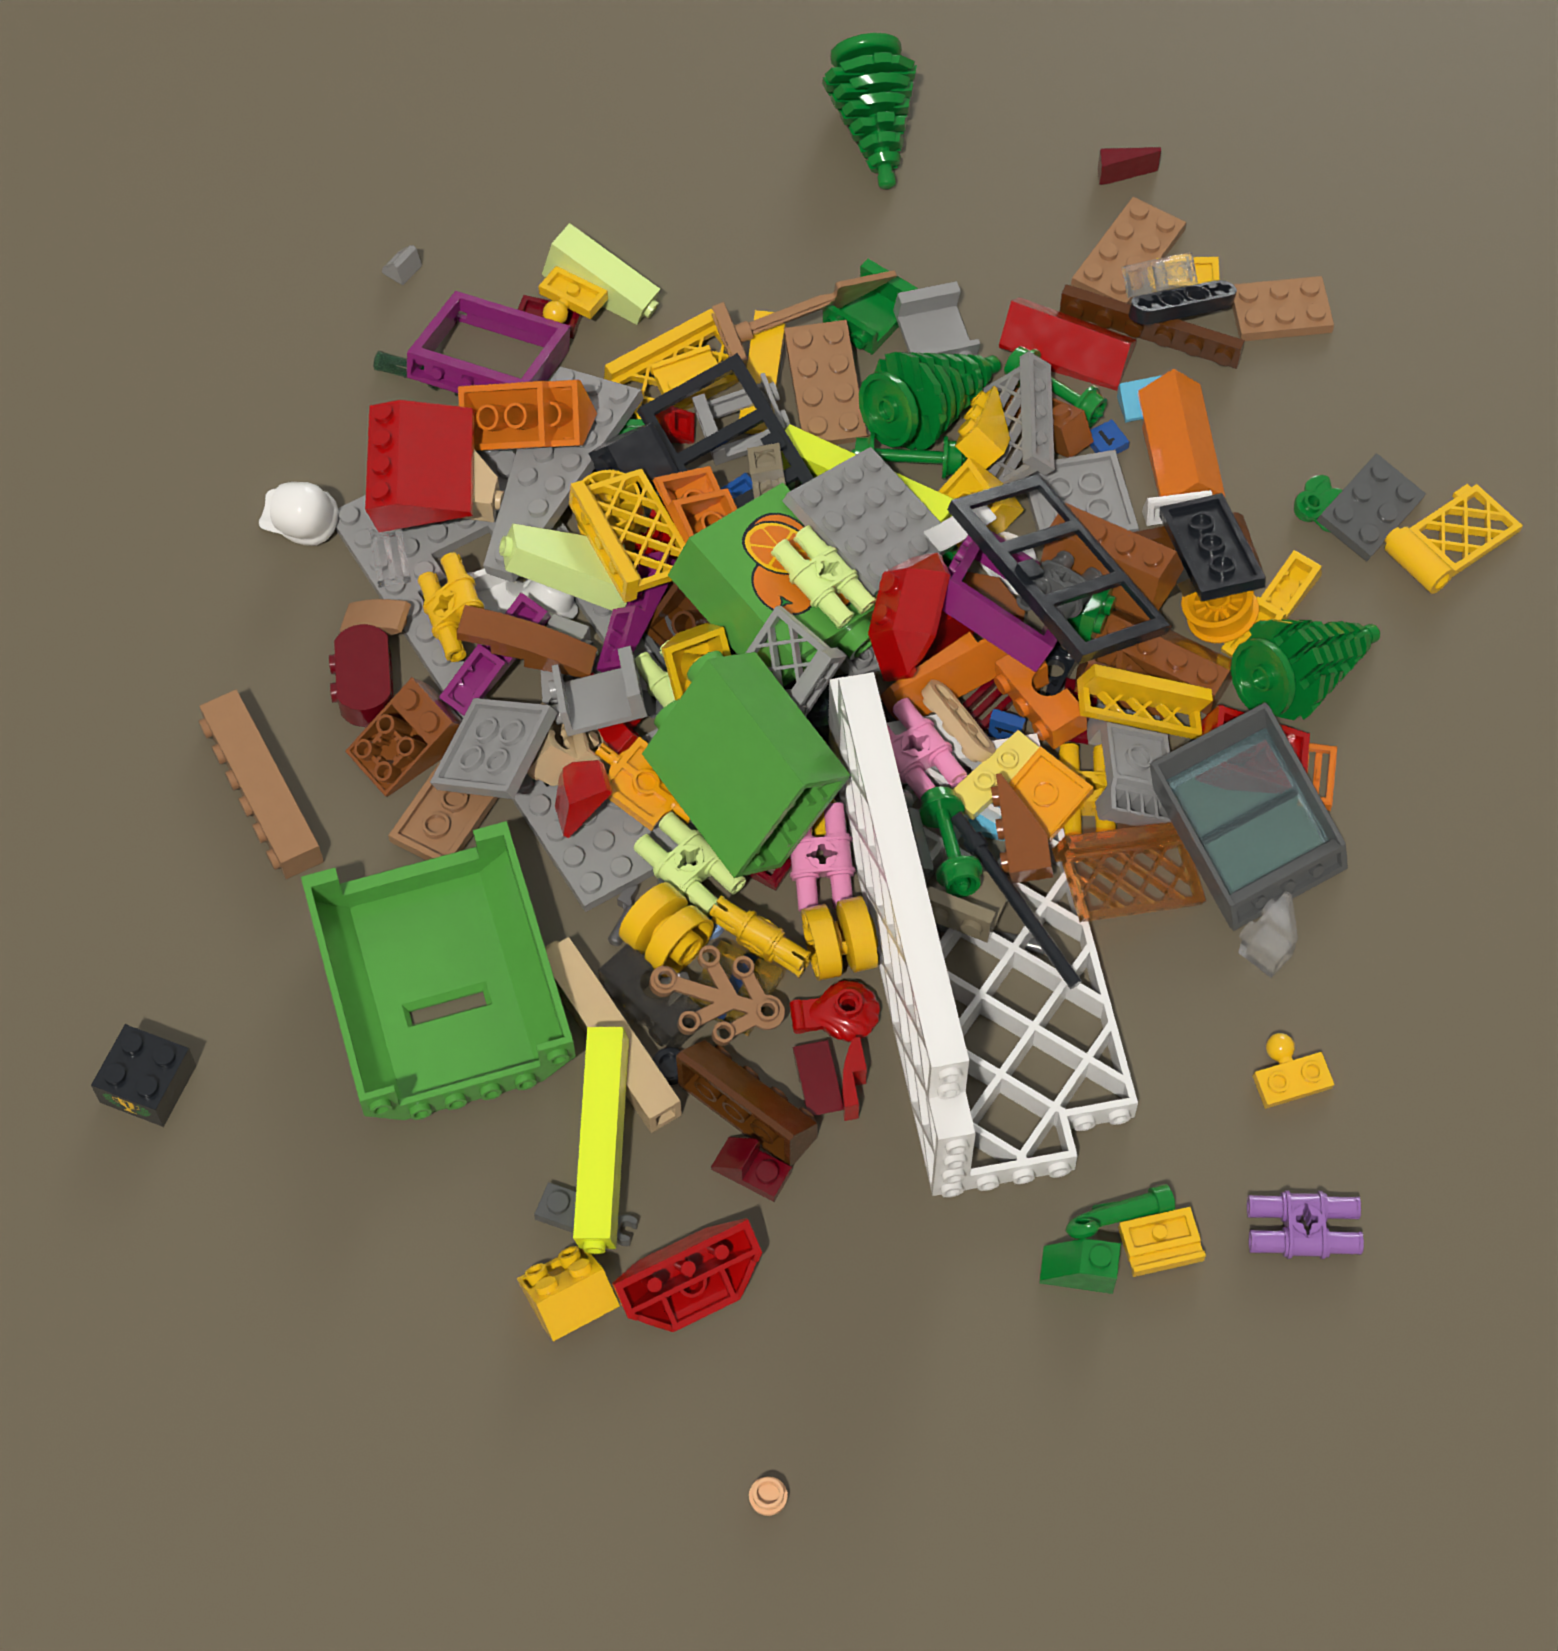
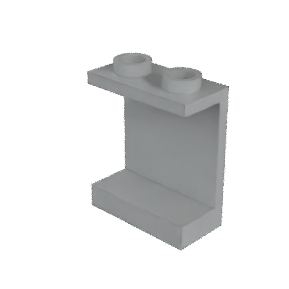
M957 281L897 294L893 311L908 352L977 355L980 341L979 339L969 340L957 308L961 292Z
M631 646L617 649L621 668L567 682L563 680L559 665H552L554 680L548 681L553 701L558 700V704H554L552 707L557 712L555 717L557 725L564 724L567 736L647 717L638 668Z

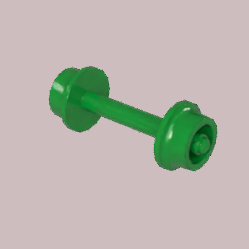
M1019 346L1008 357L1004 367V374L1006 375L1020 366V356L1030 351L1040 358V351L1037 349L1029 350ZM1051 376L1052 392L1074 405V407L1084 410L1089 427L1095 425L1103 417L1108 401L1099 394L1098 387L1092 385L1080 395ZM1020 380L1016 385L1017 388L1020 387Z
M871 433L868 437H856L855 449L851 451L857 455L872 447L885 462L942 464V479L953 475L961 467V463L968 459L955 447L957 441L950 440L948 436H944L943 451L874 448L875 433Z
M945 786L934 787L922 795L919 812L923 825L930 828H939L948 860L943 862L936 870V880L944 887L946 893L959 898L967 897L975 893L981 886L982 864L977 858L961 855L951 818L959 812L964 814L965 806L962 800L956 796L953 789Z

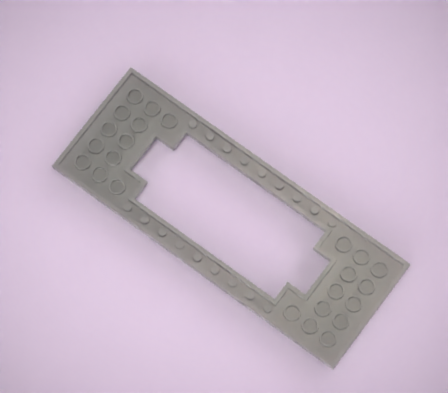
M511 449L476 451L496 474L499 488L505 492L515 458ZM366 495L338 508L339 516L335 530L380 599L401 600L411 604L407 615V623L402 633L440 691L443 692L464 664V661L450 662V660H446L440 640L436 639L432 634V624L429 616L424 613V601L421 598L423 593L417 580L421 574L433 572L438 575L441 587L447 584V578L435 559L487 533H490L492 536L499 510H497L495 522L458 518L378 532L365 510ZM560 518L551 529L569 533ZM574 597L575 603L604 643L612 611ZM641 638L633 653L634 659L641 653L648 652L652 659L657 663V665L664 671L660 663L657 661L653 653L650 651L646 643ZM453 709L457 713V715L463 720L464 716L455 709ZM658 728L642 736V738L647 743H650ZM526 774L515 798L512 799L585 912L617 896L623 890L654 876L653 867L634 851V844L640 837L648 834L667 853L678 846L659 829V823L653 831H650L609 799H606L568 839L563 836L555 809L558 785L546 787L543 781L534 780L528 774ZM676 815V816H677L679 819H681L690 829H692V830L697 829L696 826L693 824L692 821H691L689 824H687L686 821H684L682 818H680L678 815Z

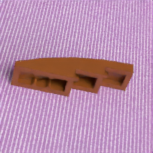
M468 605L464 606L457 630V640L488 645L491 648V654L523 659L524 667L552 672V665L558 664L561 674L580 678L591 676L597 655L596 647L562 632L507 614Z

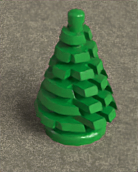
M867 33L847 38L831 50L830 60L834 67H831L824 74L826 77H823L822 84L828 95L831 96L835 109H838L844 125L849 126V132L853 141L860 143L857 145L864 158L868 159L865 161L871 172L878 173V186L881 189L887 190L896 185V177L893 170L900 165L901 156L899 151L903 148L904 139L902 135L906 131V117L909 114L910 97H912L913 80L915 79L917 65H914V60L901 55L902 46L897 37L887 33Z
M892 352L885 354V359L878 360L874 373L868 375L860 387L859 409L863 421L870 433H875V438L881 444L889 447L903 446L910 450H913L915 447L917 450L927 449L939 439L940 435L959 417L960 413L970 405V400L983 390L982 388L990 382L992 375L1000 371L1001 362L994 355L983 358L981 355L970 354L952 355L917 352Z
M1271 619L1268 621H1258L1249 630L1252 635L1245 642L1239 644L1232 655L1230 669L1232 682L1238 697L1249 710L1266 703L1276 717L1290 720L1302 717L1304 720L1314 712L1327 695L1335 689L1338 683L1357 665L1359 660L1367 654L1371 644L1380 639L1379 628L1374 624L1362 626L1359 623H1345L1343 621L1328 622L1326 624H1323L1322 621L1311 622L1312 620Z

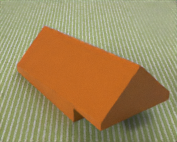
M1172 369L1138 390L1137 394L1144 419L1142 430L1158 495L1161 497L1211 490L1212 495L1222 493L1225 497L1201 385L1176 369Z
M581 380L458 386L459 406L473 408L475 412V451L582 446L597 415Z
M710 466L655 477L652 480L685 543L689 537L737 510L729 489H720Z
M968 632L918 666L913 678L902 679L893 683L880 695V698L889 714L897 721L900 720L893 713V706L903 698H909L922 717L932 713V711L924 705L921 691L930 680L940 681L959 698L996 677L995 662L1008 654L984 638L977 642L973 635Z

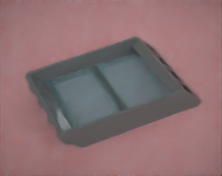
M1266 703L1150 763L1153 790L1226 922L1233 931L1348 869L1346 843L1272 710Z

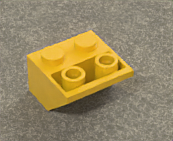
M571 1246L562 1250L558 1257L545 1264L540 1263L531 1266L524 1275L517 1278L538 1320L552 1341L620 1307L604 1269L590 1253L584 1252L578 1246Z

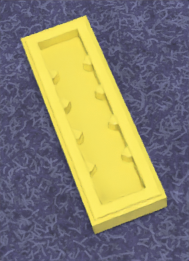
M1017 730L996 749L989 759L976 767L953 788L956 796L964 803V814L971 820H974L993 802L991 787L997 786L996 774L1001 773L1009 783L1037 751L1039 746Z

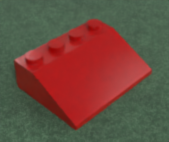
M407 400L369 405L365 510L378 532L473 516L475 414L473 408Z

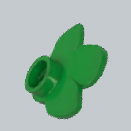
M1326 475L1311 477L1305 483L1304 491L1300 492L1294 500L1295 515L1304 522L1315 521L1322 530L1330 532L1317 519L1342 492V489L1332 488L1330 478Z

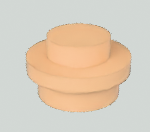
M770 1476L762 1477L751 1486L749 1501L757 1513L764 1516H772L781 1512L787 1503V1490L779 1479Z

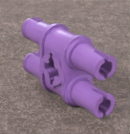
M1289 1190L1281 1192L1280 1196L1248 1195V1218H1280L1284 1224L1282 1231L1250 1230L1248 1239L1249 1252L1282 1253L1283 1257L1291 1259L1292 1256H1313L1325 1259L1330 1254L1362 1255L1364 1249L1362 1232H1330L1329 1228H1326L1327 1219L1359 1220L1361 1216L1360 1197H1327V1194L1322 1191L1313 1194L1290 1193ZM1302 1215L1306 1226L1310 1227L1308 1234H1306L1303 1223H1299Z

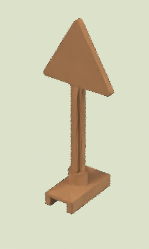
M895 270L839 281L835 283L833 293L816 296L751 322L746 320L734 325L724 302L712 306L714 313L711 316L728 357L738 353L747 368V356L742 343L753 339L754 335L824 309L830 304L839 309L896 278L897 275Z

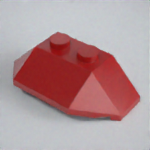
M937 552L912 557L882 574L868 635L882 677L888 682L913 678L917 671L916 666L925 657L936 637L950 579V573L943 562V557Z
M747 1218L704 1228L638 1260L618 1277L612 1285L627 1318L675 1332L739 1301L752 1276L755 1265L762 1255V1250Z

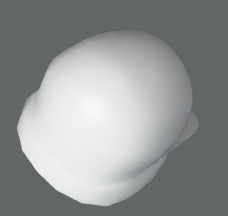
M309 482L283 483L276 489H271L267 492L264 510L259 519V526L267 531L282 534L294 543L317 546L327 541L334 533L339 516L337 502L328 492L323 491L315 484Z

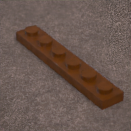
M1067 284L1062 291L1059 312L1103 328L1125 333L1130 337H1137L1162 347L1185 352L1190 356L1204 358L1222 366L1237 369L1240 363L1245 340L1179 319L1147 325L1139 324L1129 317L1131 304Z

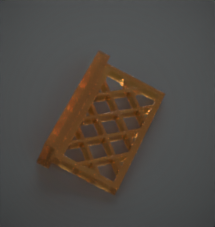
M1172 822L1065 836L1052 848L1055 862H1062L1079 922L1198 906L1206 902L1195 864ZM1178 848L1182 860L1179 867L1164 858L1167 850ZM1143 853L1154 861L1149 872L1133 861L1137 854ZM1112 857L1124 865L1119 876L1103 866L1106 858ZM1082 861L1093 869L1088 880L1077 874L1074 862ZM1159 865L1174 875L1169 886L1154 876ZM1128 869L1144 879L1139 890L1123 880ZM1098 873L1113 883L1108 894L1092 884ZM1179 879L1190 886L1192 897H1184L1174 890ZM1149 883L1164 893L1160 901L1155 902L1143 894ZM1118 887L1134 897L1129 906H1124L1112 898ZM1087 892L1103 902L1099 910L1088 911L1084 899Z

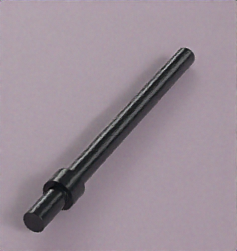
M962 812L955 814L951 821L964 838L963 844L971 856L976 855L1070 989L1077 987L1082 980L987 848L989 844L981 832L974 830Z

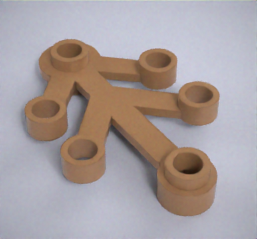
M711 945L704 946L700 950L698 963L707 970L716 988L678 977L677 972L669 966L657 967L651 974L649 987L659 997H668L674 992H678L712 1003L696 1012L685 1011L680 1015L677 1026L679 1031L685 1035L694 1034L700 1026L732 1010L745 1013L746 1015L732 1023L719 1022L714 1026L712 1031L713 1041L718 1045L725 1046L732 1041L733 1037L755 1026L762 1030H772L777 1028L784 1019L785 1009L782 1002L777 997L764 993L753 973L754 963L747 956H740L735 959L732 965V974L735 978L742 980L751 999L737 995L719 963V950ZM707 952L712 953L715 956V961L706 962L702 955ZM745 963L749 967V971L741 973L738 971L737 965ZM666 974L671 978V982L669 984H662L658 977ZM764 1006L772 1008L773 1015L769 1017L764 1016L761 1008ZM691 1018L694 1020L695 1026L693 1028H686L682 1020ZM721 1028L726 1029L729 1032V1037L721 1039L717 1035V1030Z

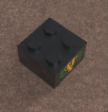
M125 1024L93 1080L91 1087L100 1103L164 1127L193 1074L196 1063L189 1048Z

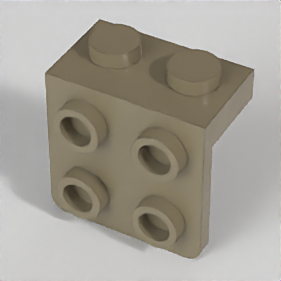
M982 870L980 876L981 886L979 889L967 897L959 898L946 893L944 887L938 882L935 888L929 886L928 895L935 923L988 943L1007 899L987 871Z

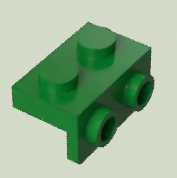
M1113 588L1092 595L1087 605L1083 606L1078 616L1067 619L1068 623L1085 642L1093 640L1096 634H1101L1107 615L1111 616L1116 603V597L1112 596Z

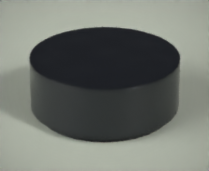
M673 1047L663 1048L653 1057L654 1063L669 1085L678 1084L676 1055L681 1050Z

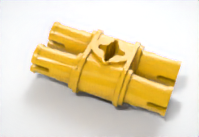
M451 552L444 555L440 561L448 580L447 584L441 588L438 575L433 572L421 574L417 581L425 600L423 610L429 616L433 636L440 640L446 660L458 662L464 659L467 654L462 641L457 640V630L464 606L468 605L484 609V604L476 593L474 578L465 571L461 556Z
M1073 743L1062 744L1059 747V761L1094 787V792L1063 827L1067 843L1072 844L1081 841V816L1095 817L1097 843L1104 845L1114 843L1116 841V823L1108 820H1099L1095 801L1107 787L1102 744L1096 745L1093 748V771H1080L1078 745Z
M721 895L716 901L717 906L714 904L710 911V915L713 916L711 919L713 923L736 936V941L740 946H744L751 953L764 958L765 962L772 963L775 961L794 973L798 978L802 976L804 968H807L811 961V958H809L810 951L805 950L786 938L784 929L778 928L770 920L757 915V912L754 910L746 912L725 899L724 896Z

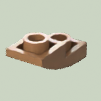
M372 599L349 603L340 632L354 625L368 624L380 628L387 636L401 633L406 626L411 604L407 601L391 599Z

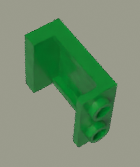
M867 259L860 266V277L888 272L889 270ZM897 276L839 309L830 304L823 309V323L847 320L851 344L873 355L899 327L893 311L897 294L918 288Z

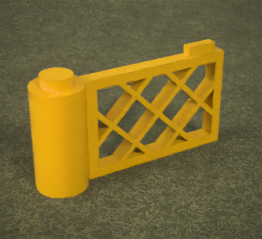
M1468 484L1464 485L1453 493V500L1410 528L1403 527L1400 529L1397 527L1393 529L1385 538L1387 544L1384 550L1431 594L1440 591L1453 576L1519 533L1523 525L1478 484L1473 487ZM1475 497L1484 505V510L1468 508L1467 501ZM1448 514L1462 516V525L1445 523V516ZM1468 517L1484 519V528L1468 526ZM1490 520L1501 521L1508 529L1505 531L1491 529ZM1425 529L1439 531V540L1428 539L1421 532ZM1445 532L1462 534V543L1445 541ZM1468 535L1485 537V544L1482 546L1468 544ZM1445 550L1462 552V559L1454 563L1445 555Z

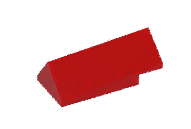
M1018 297L1011 300L999 348L1011 352L1019 346L1029 350L1037 349L1041 353L1040 358L1051 365L1052 372L1118 391L1119 384L1127 369L1137 340Z

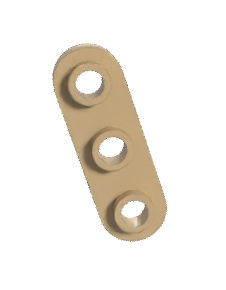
M934 679L930 680L921 691L924 705L930 711L937 714L943 722V729L962 746L961 751L965 757L972 762H984L989 759L996 751L992 741L946 685Z

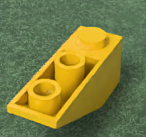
M995 386L986 393L983 390L980 391L971 400V408L963 417L966 421L957 431L960 435L955 444V447L967 458L974 459L985 469L1005 453L1010 441L998 388Z

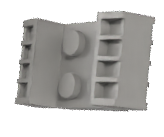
M1098 703L1096 707L1104 709L1106 706ZM1122 709L1126 714L1133 715L1135 713L1129 709ZM1152 716L1155 720L1161 721L1160 716ZM1090 718L1087 722L1088 744H1102L1107 787L1095 801L1099 820H1108L1162 832L1172 822L1153 790L1150 763L1170 753L1168 735Z

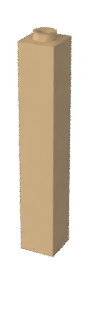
M568 937L561 942L554 941L547 945L545 950L559 996L586 1037L587 1027L624 1028L629 1038L626 1097L649 1131L653 1133L682 1115L680 1099L571 939Z

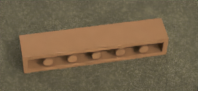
M237 689L200 705L203 719L198 722L206 739L213 737L216 745L211 746L214 755L220 765L226 763L229 771L225 772L227 780L233 791L236 789L240 790L242 797L238 798L246 817L253 815L256 823L252 827L260 844L265 841L267 842L270 850L266 851V855L273 869L280 868L285 879H288L323 863L319 845Z

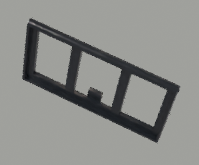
M738 353L646 403L637 410L645 425L651 422L654 423L679 472L687 471L685 466L764 422L770 433L761 438L762 444L780 443L781 451L791 466L784 470L786 486L798 479L803 485L814 478ZM734 372L756 410L677 453L655 415ZM753 488L733 499L737 509L754 500Z
M1039 474L951 500L947 509L1078 665L1165 635L1171 630L1172 626ZM1038 490L1065 522L999 542L972 509ZM1077 534L1110 573L1044 594L1033 582V580L1043 577L1045 573L1040 565L1033 558L1017 563L1011 555ZM1122 586L1151 620L1085 642L1056 607Z

